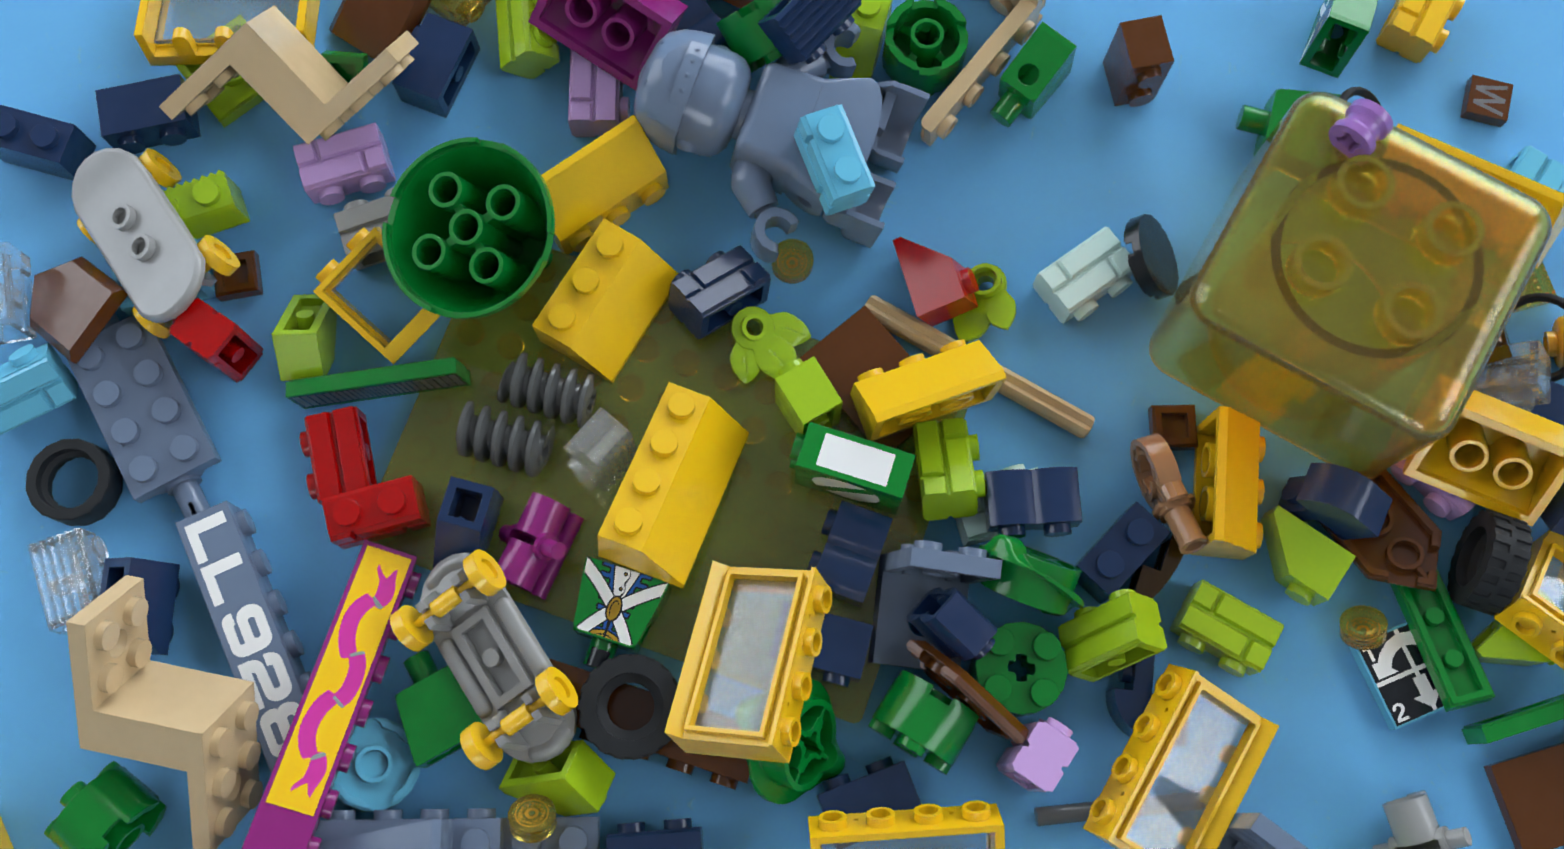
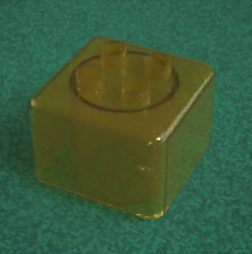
M1311 92L1301 96L1291 105L1240 175L1155 328L1149 342V353L1155 366L1171 378L1222 406L1230 407L1259 421L1262 428L1322 461L1349 468L1369 478L1439 441L1455 428L1550 238L1552 225L1546 208L1536 199L1393 126V130L1384 140L1376 141V149L1371 155L1347 157L1332 145L1328 133L1337 120L1346 118V110L1351 103L1331 93Z

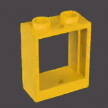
M363 227L346 244V247L351 252L340 263L332 259L317 274L315 278L320 284L313 292L394 365L441 315L422 308L391 340L336 290V287L378 244L383 248L382 229L374 227L369 232Z

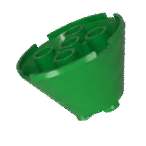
M477 137L459 138L439 144L423 153L404 171L390 194L394 199L387 223L383 222L382 244L387 266L393 279L404 294L414 303L432 313L453 319H476L502 311L519 300L552 262L553 253L551 249L555 231V214L549 189L537 168L525 156L508 145L480 140Z

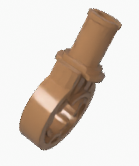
M1158 433L1134 439L1130 446L1132 467L1141 493L1148 505L1153 509V516L1162 523L1168 524L1181 554H1192L1201 550L1207 545L1208 539L1203 534L1192 513L1196 498L1192 493L1188 494L1185 489L1176 459L1168 443Z

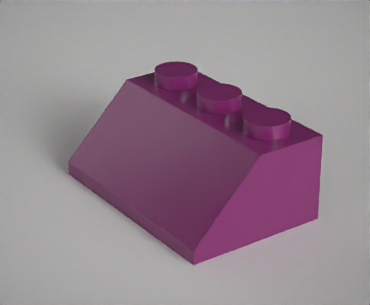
M538 0L528 22L636 91L641 70L656 44L667 33L676 31L688 6L679 0Z

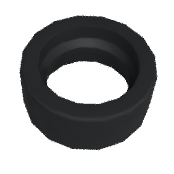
M62 439L46 446L34 457L26 474V492L31 505L41 515L69 526H86L103 519L116 506L123 487V476L115 459L106 450L81 439ZM83 457L91 460L98 470V484L93 494L83 504L74 508H66L59 505L52 495V484L58 470L66 462L75 458Z

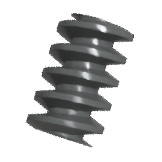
M522 352L516 362H511L503 373L497 392L499 403H505L510 399L511 405L514 408L519 409L527 404V409L532 414H538L543 409L544 416L547 419H555L560 414L563 424L570 425L577 419L578 427L581 430L586 428L596 402L597 390L594 388V374L589 373L582 384L577 383V369L572 368L566 378H562L560 363L556 362L549 373L544 372V358L539 357L534 365L529 367L528 353Z
M468 400L460 414L455 439L458 454L467 458L474 453L475 459L482 463L491 458L492 465L499 468L505 466L508 462L509 470L517 473L525 467L526 475L533 478L538 476L552 453L556 433L555 426L553 425L545 436L541 434L542 422L536 420L528 431L525 430V417L519 415L511 426L508 425V412L502 410L494 421L491 420V407L485 405L477 416L474 415V401Z

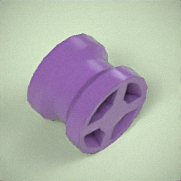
M1360 98L1354 100L1348 107L1346 118L1337 120L1329 129L1328 137L1332 145L1344 156L1358 161L1367 160L1376 149V141L1384 140L1393 130V120L1390 114L1378 103Z

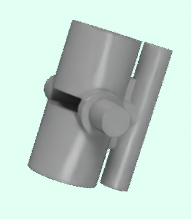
M1422 790L1382 805L1393 837H1389L1388 843L1374 845L1372 849H1458L1472 846V838L1466 827L1451 830L1446 826L1439 827L1426 791Z

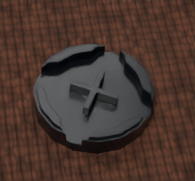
M1143 214L1130 219L1125 226L1124 242L1125 244L1132 243L1133 254L1128 255V263L1136 282L1149 297L1155 296V300L1174 295L1178 288V269L1173 248L1166 232L1152 215Z

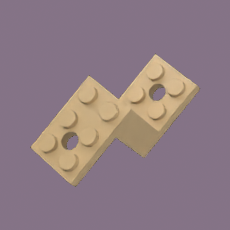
M274 5L247 21L182 83L159 108L171 120L184 111L192 116L204 105L212 102L225 89L223 86L232 78L235 79L240 75L307 144H310L318 135L326 141L415 60L409 52L419 43L408 31L404 32L348 83Z
M125 575L66 621L80 748L186 771L193 849H217L225 838L233 834L237 824L250 809H254L258 805L263 793V784L259 781L258 765L261 745L257 742L256 728L259 706L255 702L254 682L151 661L152 644L149 641L147 625L149 606L148 601L145 599L144 578Z

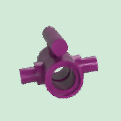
M532 492L517 524L512 526L504 525L499 530V539L506 543V547L498 564L505 575L506 582L546 601L582 526L584 518L570 512L571 509L560 502L537 492Z

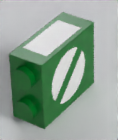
M809 422L806 434L799 432L796 434L789 457L791 459L789 468L795 470L796 484L896 515L903 499L916 455Z

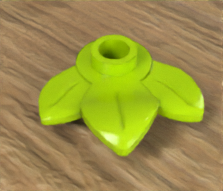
M982 263L971 269L977 280L978 287L984 282L993 283V287L988 290L975 292L974 295L978 307L953 318L954 330L958 339H964L966 343L979 339L987 332L991 324L999 329L1008 330L1015 319V300L1006 291L1007 280L1004 272L995 265Z
M756 306L741 309L736 313L731 322V334L735 341L730 354L732 370L744 384L752 381L760 370L774 379L779 377L778 371L789 362L797 359L794 346L800 345L811 338L807 326L795 315L788 312L769 314L764 309ZM749 320H755L759 323L760 333L757 336L748 333L746 325Z

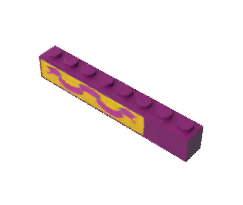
M364 540L241 849L320 848L322 838L315 837V832L321 817L330 820L340 794V791L333 790L332 787L338 772L348 773L357 746L350 744V740L355 727L365 728L374 701L366 698L372 682L381 684L386 673L390 657L384 656L383 653L388 640H398L391 628L390 616L401 608L405 597L413 600L422 576L421 573L415 572L416 556Z

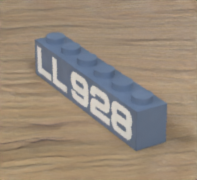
M224 501L175 524L234 678L254 682L255 702L259 706V714L256 721L257 738L269 770L272 773L311 672H305L299 657L304 654L302 643L294 630L289 631L283 615L288 613L286 602L278 589H272L267 575L272 573L270 562L262 549L257 550L253 541L252 534L256 533V527L252 517L246 509L241 510L230 502Z

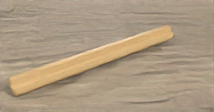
M872 295L865 304L889 332L932 356L941 353L940 348L944 345L956 341L876 295ZM1000 365L1004 369L1007 378L997 391L998 393L1079 438H1085L1088 435L1095 421L1092 415Z

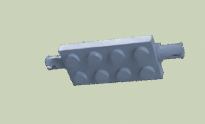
M114 313L80 361L74 364L68 360L69 365L133 499L142 503L156 495L168 493V495L175 497L184 518H188L210 508L199 484L202 482L201 476L204 471L222 460L162 338L147 331L136 320L134 315L119 321L116 313Z

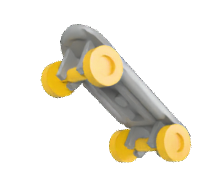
M105 148L95 151L83 160L72 182L71 197L74 210L79 217L77 225L81 232L97 245L134 304L132 312L136 320L153 335L166 339L171 335L169 332L173 319L191 305L201 286L212 287L217 282L214 275L208 272L213 268L224 276H231L240 267V262L229 247L211 235H205L196 243L189 229L159 186L160 184L165 188H168V186L174 188L182 180L178 169L165 156L150 148L146 149L139 158L120 148Z
M477 549L472 553L452 554L441 560L429 573L423 585L421 601L415 605L416 608L404 605L390 616L391 628L397 639L406 648L414 652L423 650L433 640L436 643L448 667L476 714L483 722H474L460 733L462 749L476 767L485 771L490 770L502 761L503 752L525 762L548 761L560 755L571 744L576 733L578 719L576 710L578 696L576 690L567 676L553 666L505 588L506 578L499 564L487 552Z

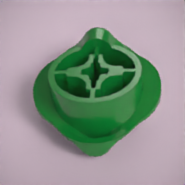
M996 535L987 544L979 546L980 549L987 550L986 558L1002 560L1001 579L980 582L985 587L1010 599L1037 608L1042 613L1054 616L1065 615L1074 607L1083 608L1084 601L1074 592L1082 572L1079 568L1056 557L1027 547L1018 538L1008 535Z
M813 678L811 695L807 701H804L800 717V741L796 747H793L790 763L746 759L751 783L755 791L769 802L776 804L790 803L821 782L838 776L845 767V757L836 740V719L829 694L825 687ZM770 689L753 699L746 700L739 706L736 712V722L741 730L759 732Z

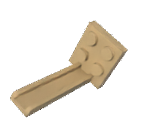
M990 0L992 7L1007 17L922 117L921 139L923 142L931 146L938 137L945 139L958 122L955 116L964 105L970 108L975 104L984 91L982 84L990 74L995 77L999 75L1010 60L1011 56L1008 55L1010 50L1016 43L1022 46L1033 34L1037 24L1042 19L1043 15L1040 14V11L1045 6L1046 0Z

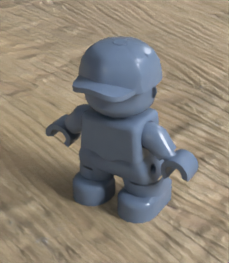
M855 23L837 36L832 34L824 42L827 47L825 53L810 64H806L803 61L789 65L784 57L781 56L775 63L766 65L755 91L750 89L752 77L750 67L745 58L724 45H715L716 35L703 31L683 29L667 33L656 44L641 70L635 95L634 116L639 121L650 142L672 155H676L677 148L685 152L710 157L723 151L731 138L736 140L730 160V168L732 170L731 189L749 218H756L751 232L750 243L752 251L764 262H776L779 255L778 244L767 237L765 230L771 227H779L787 235L794 232L799 224V220L793 213L787 209L777 207L778 200L775 192L780 195L782 192L785 193L796 206L811 215L820 216L822 213V218L828 224L841 228V234L844 238L869 248L873 246L884 228L885 223L879 220L887 200L895 188L896 182L870 173L875 183V188L867 202L826 216L819 200L821 194L816 193L793 136L796 128H798L797 125L801 117L842 104L865 161L869 160L872 164L895 173L903 165L905 158L902 157L906 143L918 117L929 100L930 94L895 80L876 82L873 78H851L857 66L853 57L845 58L840 56L835 47L850 48L857 41L861 30ZM826 74H829L830 76L835 78L825 79L823 77H825Z

